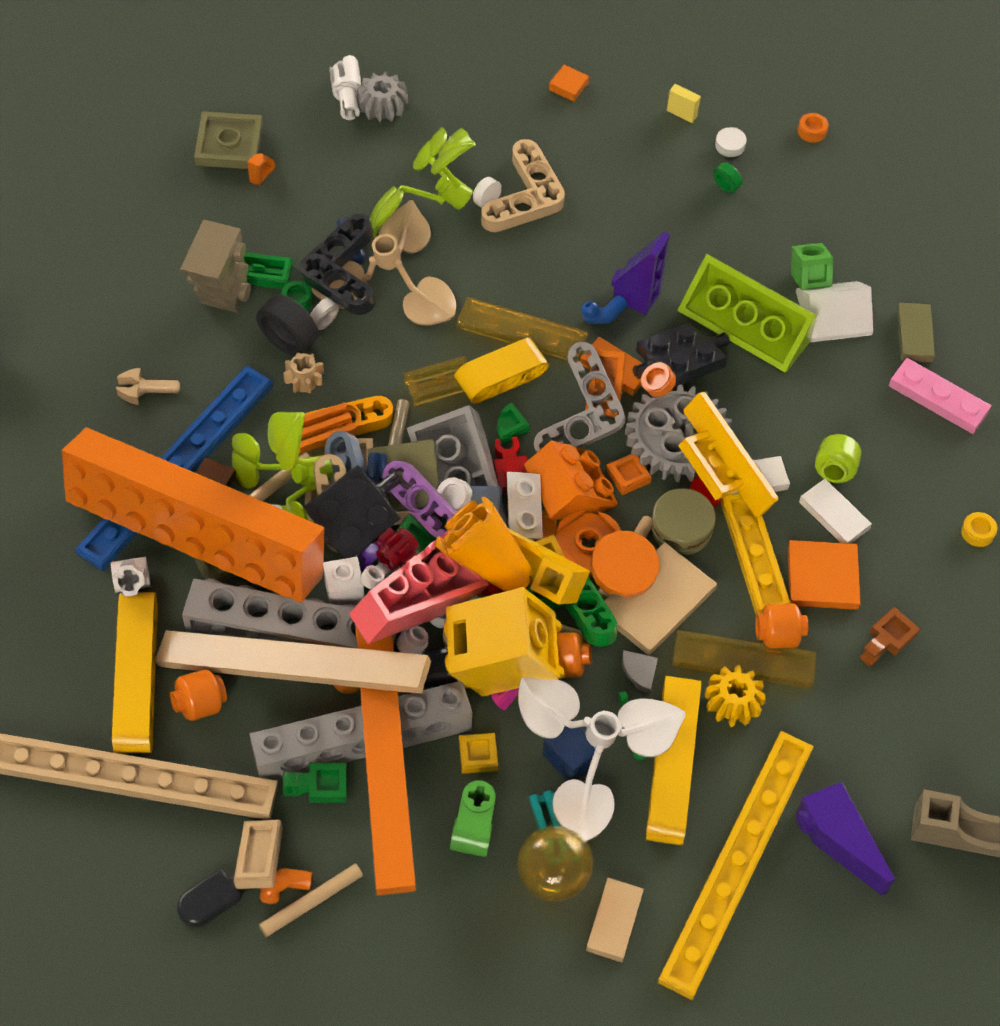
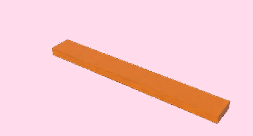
M355 627L358 649L394 652L392 635L367 644L359 629ZM360 688L377 896L416 892L398 691Z

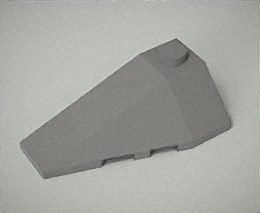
M471 406L462 407L407 428L411 442L429 439L436 441L440 484L448 478H458L467 482L470 486H499L479 413ZM502 501V502H501V518L503 519V521H504V523L506 524L507 528H509L508 521H507V517H506V513H505V509H504V505H503V501Z

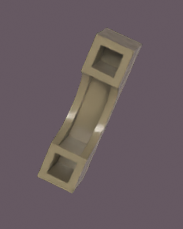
M923 789L914 806L911 840L1000 857V816L988 815L971 809L962 801L961 796Z

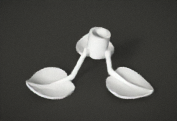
M523 677L519 685L518 704L521 716L527 727L536 735L553 739L562 733L564 726L570 729L587 727L586 738L595 747V752L586 781L584 783L580 780L572 779L558 787L553 798V811L559 824L574 841L579 843L589 841L605 829L614 812L615 804L611 790L605 785H592L603 749L611 746L617 735H619L620 737L627 736L628 747L634 753L644 757L659 756L666 752L673 744L686 713L680 708L663 701L635 699L626 703L619 710L617 716L609 711H601L596 713L592 719L585 717L584 720L571 721L579 712L580 702L578 694L569 684L557 679L546 680Z

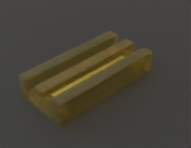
M462 356L405 372L404 382L408 386L409 394L412 395L414 406L464 392L455 379L454 374L448 376L445 374L455 372L467 363L466 357ZM430 378H434V380H430V381L423 382V383H420V384H416V385H415L416 382H420V381H423V380H427V379H430Z

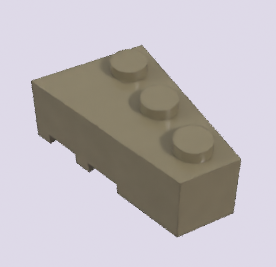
M203 219L180 268L182 273L188 274V283L195 285L193 291L201 304L238 313L242 302H247L251 291V284L247 283L248 264L244 260L246 244L242 243L240 228Z

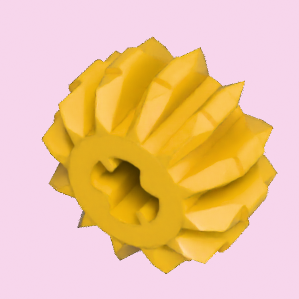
M740 665L735 667L733 673L724 666L719 675L713 674L709 680L710 686L706 687L704 693L705 699L709 700L706 706L708 712H717L715 717L717 722L724 718L729 719L731 728L735 726L737 720L746 726L750 723L751 717H759L762 711L761 706L766 701V694L762 692L764 687L763 681H753L755 676L753 670L747 674L741 673Z

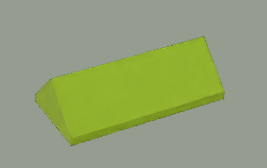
M706 254L677 311L717 334L725 332L729 337V341L783 372H787L810 343L817 315L709 254Z

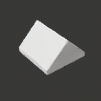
M855 281L832 284V287L807 290L796 289L799 305L817 315L810 342L870 336L873 334L872 292L870 286Z

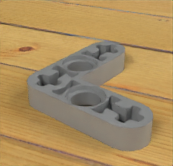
M579 342L571 346L567 358L589 409L537 433L534 438L536 452L545 445L544 439L546 437H550L552 441L561 438L558 431L564 429L565 436L571 443L570 445L582 448L619 431L625 424V413L597 351L588 342ZM579 351H584L586 355L592 354V356L588 357V362L593 372L588 373L583 378H580V375L586 374L582 363L574 362L578 359L577 353ZM594 379H601L606 384L604 393L599 396H592L587 391L589 382ZM610 396L613 397V400L607 401L611 412L619 413L615 417L616 423L612 425L608 421H601L605 417L601 404L596 408L593 406V404L603 403ZM583 422L589 427L588 435L580 440L573 438L570 433L571 427L575 423Z

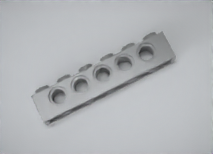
M193 578L182 613L186 632L357 648V640L354 635L356 633L355 627L357 626L349 615L356 606L350 604L333 605L317 598H308L299 603L276 592L258 591L248 585L237 587L223 584L215 579L200 580ZM222 606H231V608L226 611L218 610ZM257 612H264V613H266V614H265L264 616H262V617H253V616H252L254 613H257ZM292 618L300 620L295 624L286 623L287 620ZM324 625L334 626L331 630L320 629ZM400 632L392 635L394 652L397 649L396 640L400 636Z
M460 681L423 690L422 694L410 693L398 696L403 748L472 731V709L464 684ZM362 706L250 733L252 751L259 778L279 780L283 779V773L309 772V763H346L366 758Z

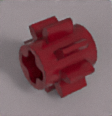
M389 527L378 537L379 541L376 545L380 548L376 551V556L389 570L394 571L398 566L403 567L407 561L418 555L415 551L419 547L416 538L404 528H400L395 533Z

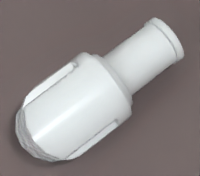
M349 55L344 57L343 61H338L333 67L329 68L332 92L334 97L339 99L340 114L346 120L355 119V115L358 117L360 114L357 101L358 87L361 86L358 60L354 56Z

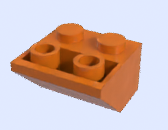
M551 440L524 463L527 473L540 474L541 501L551 519L562 521L567 515L579 510H587L586 513L597 514L598 512L613 509L618 505L613 494L614 488L600 469L599 458L591 450Z

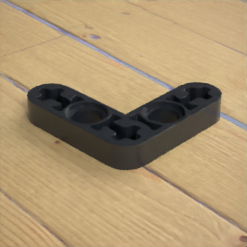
M355 214L347 218L306 255L299 266L306 284L355 315H364L370 312L375 306V298L368 284L342 267L372 240L374 231L370 218L364 214ZM335 246L345 247L340 253H329ZM336 280L345 281L344 285L340 288L333 289L329 287Z

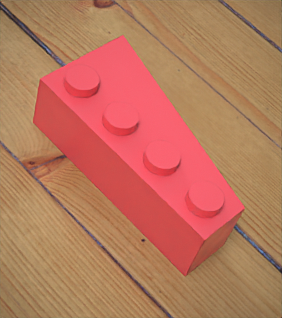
M446 531V532L441 536L443 539H444V537L446 536V534L448 533V531ZM435 540L421 553L407 561L403 567L393 572L371 589L349 615L367 644L446 615V607L467 602L473 595L479 596L489 583L487 580L442 554L436 547Z

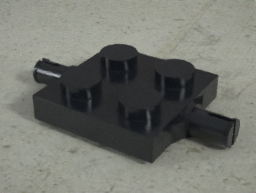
M688 322L637 341L636 352L646 362L635 365L633 367V374L637 379H641L644 370L648 366L661 362L667 364L674 372L676 377L674 387L726 367L728 357L719 348L729 345V337L725 332L711 338L706 337Z
M357 464L306 504L303 509L314 523L325 527L324 544L326 543L335 548L343 559L352 558L401 519L389 504L386 494L402 483L400 478L387 485L397 476L392 471L391 474L377 484L369 479Z

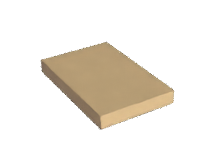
M664 543L656 550L659 556L660 570L650 589L643 595L634 598H622L623 596L614 594V596L610 595L605 600V603L617 620V630L648 656L717 587L715 581L667 543Z

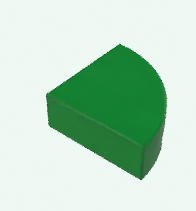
M510 402L502 409L497 421L496 432L501 446L511 441L512 437H519L529 432V423L513 402Z

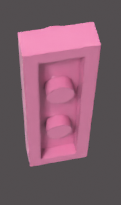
M909 358L905 359L889 383V387L971 434L975 433L992 406Z

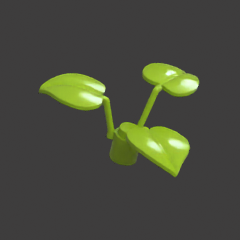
M441 127L420 149L413 162V168L415 171H421L430 163L432 166L431 173L434 175L439 173L442 176L435 186L438 195L401 185L398 189L393 186L381 197L371 213L370 221L374 231L373 238H376L379 228L399 206L404 193L432 199L441 205L444 201H447L457 210L466 205L473 190L457 179L446 167L465 151L476 146L466 130L463 128L458 129L446 141L447 131ZM437 153H439V154H438L439 157H438V158L436 159V161H435V157H434V156H435Z
M277 412L269 419L268 442L271 450L276 454V460L280 464L260 463V448L256 440L247 433L235 434L232 437V466L236 470L235 477L239 484L244 488H254L259 481V470L291 471L294 482L300 483L304 487L286 499V506L283 505L281 507L289 513L309 520L303 506L295 500L305 493L315 490L314 464L320 456L299 457L305 413ZM330 459L325 460V466L320 468V474H326L328 481L331 480L333 475Z

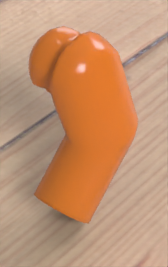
M288 868L277 870L274 888H259L261 890L260 900L268 904L277 903L280 898V891L286 888L311 890L313 872Z

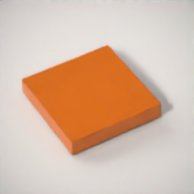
M789 540L788 575L790 603L802 607L858 610L860 606L857 544Z

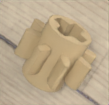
M298 352L291 361H285L284 382L285 384H293V392H308L310 394L316 385L322 386L323 362L315 363L313 353L309 355Z

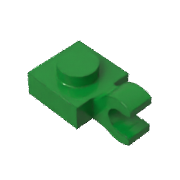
M309 763V773H283V796L295 797L309 793V803H346V763Z

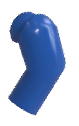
M616 295L605 307H598L596 302H586L581 307L582 318L589 324H610L627 307V301L622 296Z

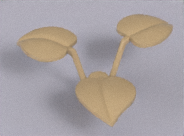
M413 200L408 201L394 211L382 225L379 236L372 242L374 256L369 258L370 265L365 275L362 266L356 262L348 261L342 267L366 284H368L366 281L372 278L376 265L385 270H391L396 267L408 288L412 291L405 296L403 309L406 317L415 324L434 325L449 321L456 314L454 294L445 282L435 277H425L416 287L403 267L400 255L402 251L409 254L417 253L427 246L431 238L430 226ZM336 280L329 287L333 289L340 288L344 285L345 281ZM312 288L313 294L320 301L328 298Z

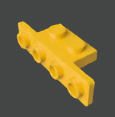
M705 392L698 393L683 410L698 434L685 438L678 445L715 500L738 491L756 517L764 515L778 501V496Z

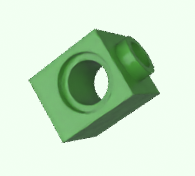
M823 243L792 246L791 276L801 290L832 287L833 256Z

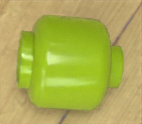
M829 435L821 442L815 458L817 473L823 479L832 483L848 482L853 479L858 471L861 461V448L853 438L847 435Z

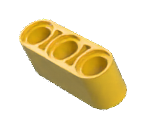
M525 338L465 363L456 371L454 377L473 404H477L538 378L548 369L549 363L532 339Z

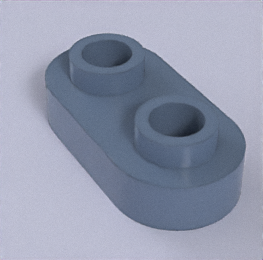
M342 430L331 434L325 444V454L338 456L345 465L346 473L358 464L367 475V469L357 438ZM332 464L334 474V472L339 471V466Z

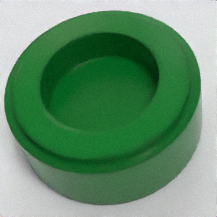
M723 162L714 169L713 178L723 191L734 193L743 185L741 175L729 163Z
M292 281L287 283L281 290V295L295 300L305 310H308L313 304V291L306 282Z

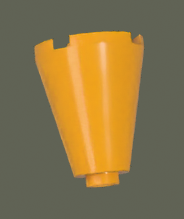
M484 496L481 497L483 503L477 504L473 500L466 504L446 523L444 527L448 530V533L444 539L438 535L436 547L442 554L505 592L521 587L526 588L531 581L532 568L493 502Z

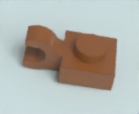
M893 607L872 626L869 634L874 639L864 647L865 652L859 658L871 667L886 650L896 656L918 636L921 629L897 608Z

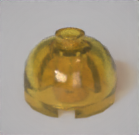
M548 826L536 830L525 840L518 855L517 868L522 883L531 894L544 901L561 902L577 896L587 887L592 875L594 858L590 845L580 833L567 827Z

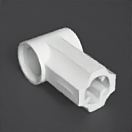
M146 557L111 562L115 593L122 592L124 596H133L138 594L139 589L151 587Z

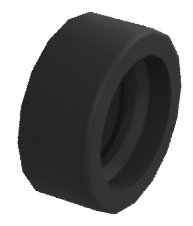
M281 294L273 295L256 314L257 324L262 333L275 347L288 355L296 356L298 352L303 354L319 336L318 327L314 319L298 302L288 296Z

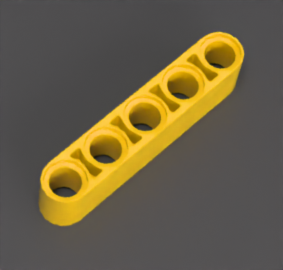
M138 592L137 595L124 596L123 593H119L112 722L113 752L118 754L152 753L155 658L158 622L156 592Z
M665 676L661 701L680 708L686 713V716L673 744L666 752L655 756L646 841L683 846L701 692L700 680Z

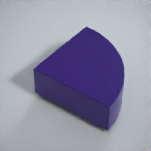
M374 541L362 549L356 556L358 557L361 573L377 559L376 551L380 547Z

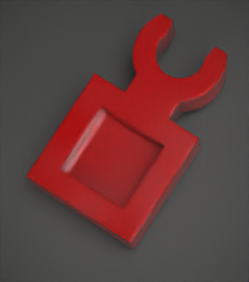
M512 437V448L510 449L502 448L500 439L495 440L494 453L498 459L493 461L498 485L502 488V494H508L507 472L527 473L524 463L528 461L527 456H518L520 442L517 437Z

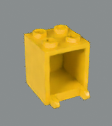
M524 587L446 607V621L444 622V633L448 646V654L445 657L447 671L449 675L481 696L517 689L523 677L546 680L562 679L565 677L564 668L559 665L557 633L562 630L561 622L556 619L555 611Z

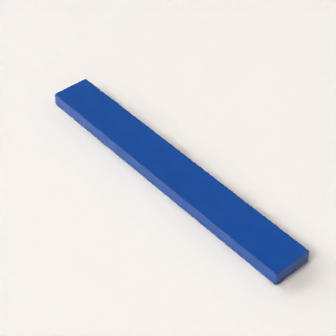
M246 365L160 458L195 472L200 467L204 458H208L273 388V381ZM102 519L75 548V552L78 556L103 572L133 540L138 532H133L110 520Z

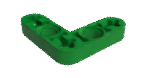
M589 577L585 582L577 603L559 605L546 597H537L551 609L565 606L590 644L603 647L613 644L616 640L617 620ZM529 584L528 591L532 594L536 593L535 591L530 589L531 586ZM590 604L595 606V608L592 610H582L579 606ZM598 621L599 627H595V622Z

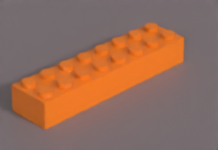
M87 427L61 450L66 502L76 507L85 509L103 519L115 522L133 532H138L163 545H168L193 558H198L223 571L230 572L253 584L260 585L299 603L305 600L323 578L325 529L323 526Z

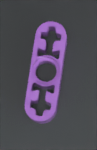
M402 461L390 462L383 471V479L391 474L392 471L396 474L399 470L404 472L402 474L403 479L407 483L413 484L409 488L406 484L401 483L391 490V493L431 535L436 538L438 535L442 536L448 530L439 529L442 526V522L431 514L436 512L441 517H449L448 522L457 511L413 465ZM398 476L391 480L387 485L391 484L394 480H396ZM425 490L429 495V503L424 509L420 510L415 504V497L418 492Z

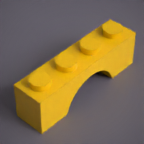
M509 529L532 568L531 581L529 583L530 589L559 605L577 603L590 571Z

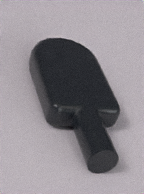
M218 869L187 890L177 903V912L180 919L186 925L199 927L207 924L238 903L242 895L236 889L234 883L235 872L228 876L225 870Z

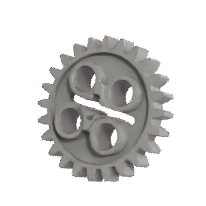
M681 384L678 385L677 391L671 390L662 397H649L646 394H642L641 403L634 402L632 412L628 413L625 435H627L626 446L632 447V455L640 456L639 463L641 465H651V475L661 470L663 480L671 473L674 474L676 482H679L681 475L686 474L690 482L693 481L696 471L678 445L685 438L698 434L686 415L681 414L684 413V408L696 396L695 386H692L689 392H684ZM713 399V400H711L712 403L714 404V406H715L716 409H717L718 401H719V400H718V399ZM717 409L728 426L731 427L732 420L725 418L727 409Z

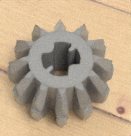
M386 71L382 76L373 73L371 79L363 78L361 86L358 87V105L361 113H366L368 120L376 117L379 123L382 119L386 118L392 122L394 116H402L404 108L408 104L405 82L399 81L397 75L388 77Z

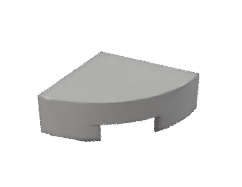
M624 650L622 656L623 671L636 689L650 694L658 658Z

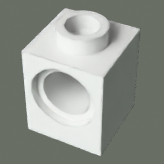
M358 557L323 562L324 581L329 604L357 606L364 598V585L360 580L361 571Z

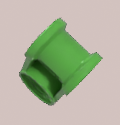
M475 780L464 788L458 817H456L450 843L451 851L482 857L487 856L495 805V791L489 783ZM476 798L483 799L481 807L474 806Z

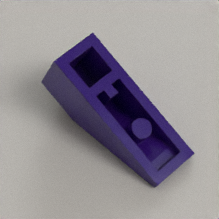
M664 231L631 257L623 270L619 268L615 272L611 282V286L614 287L613 298L616 295H620L627 301V307L644 315L648 314L661 293L670 239L669 233Z
M837 783L802 797L796 813V819L802 832L808 833L812 842L880 895L887 893L895 878L843 783Z

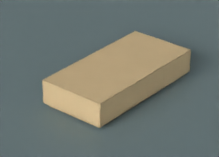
M281 820L244 821L234 876L236 889L274 888L283 832Z
M611 878L607 879L587 944V952L623 962L644 891L643 888Z

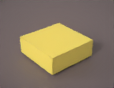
M674 84L669 92L667 111L693 123L698 116L701 96Z

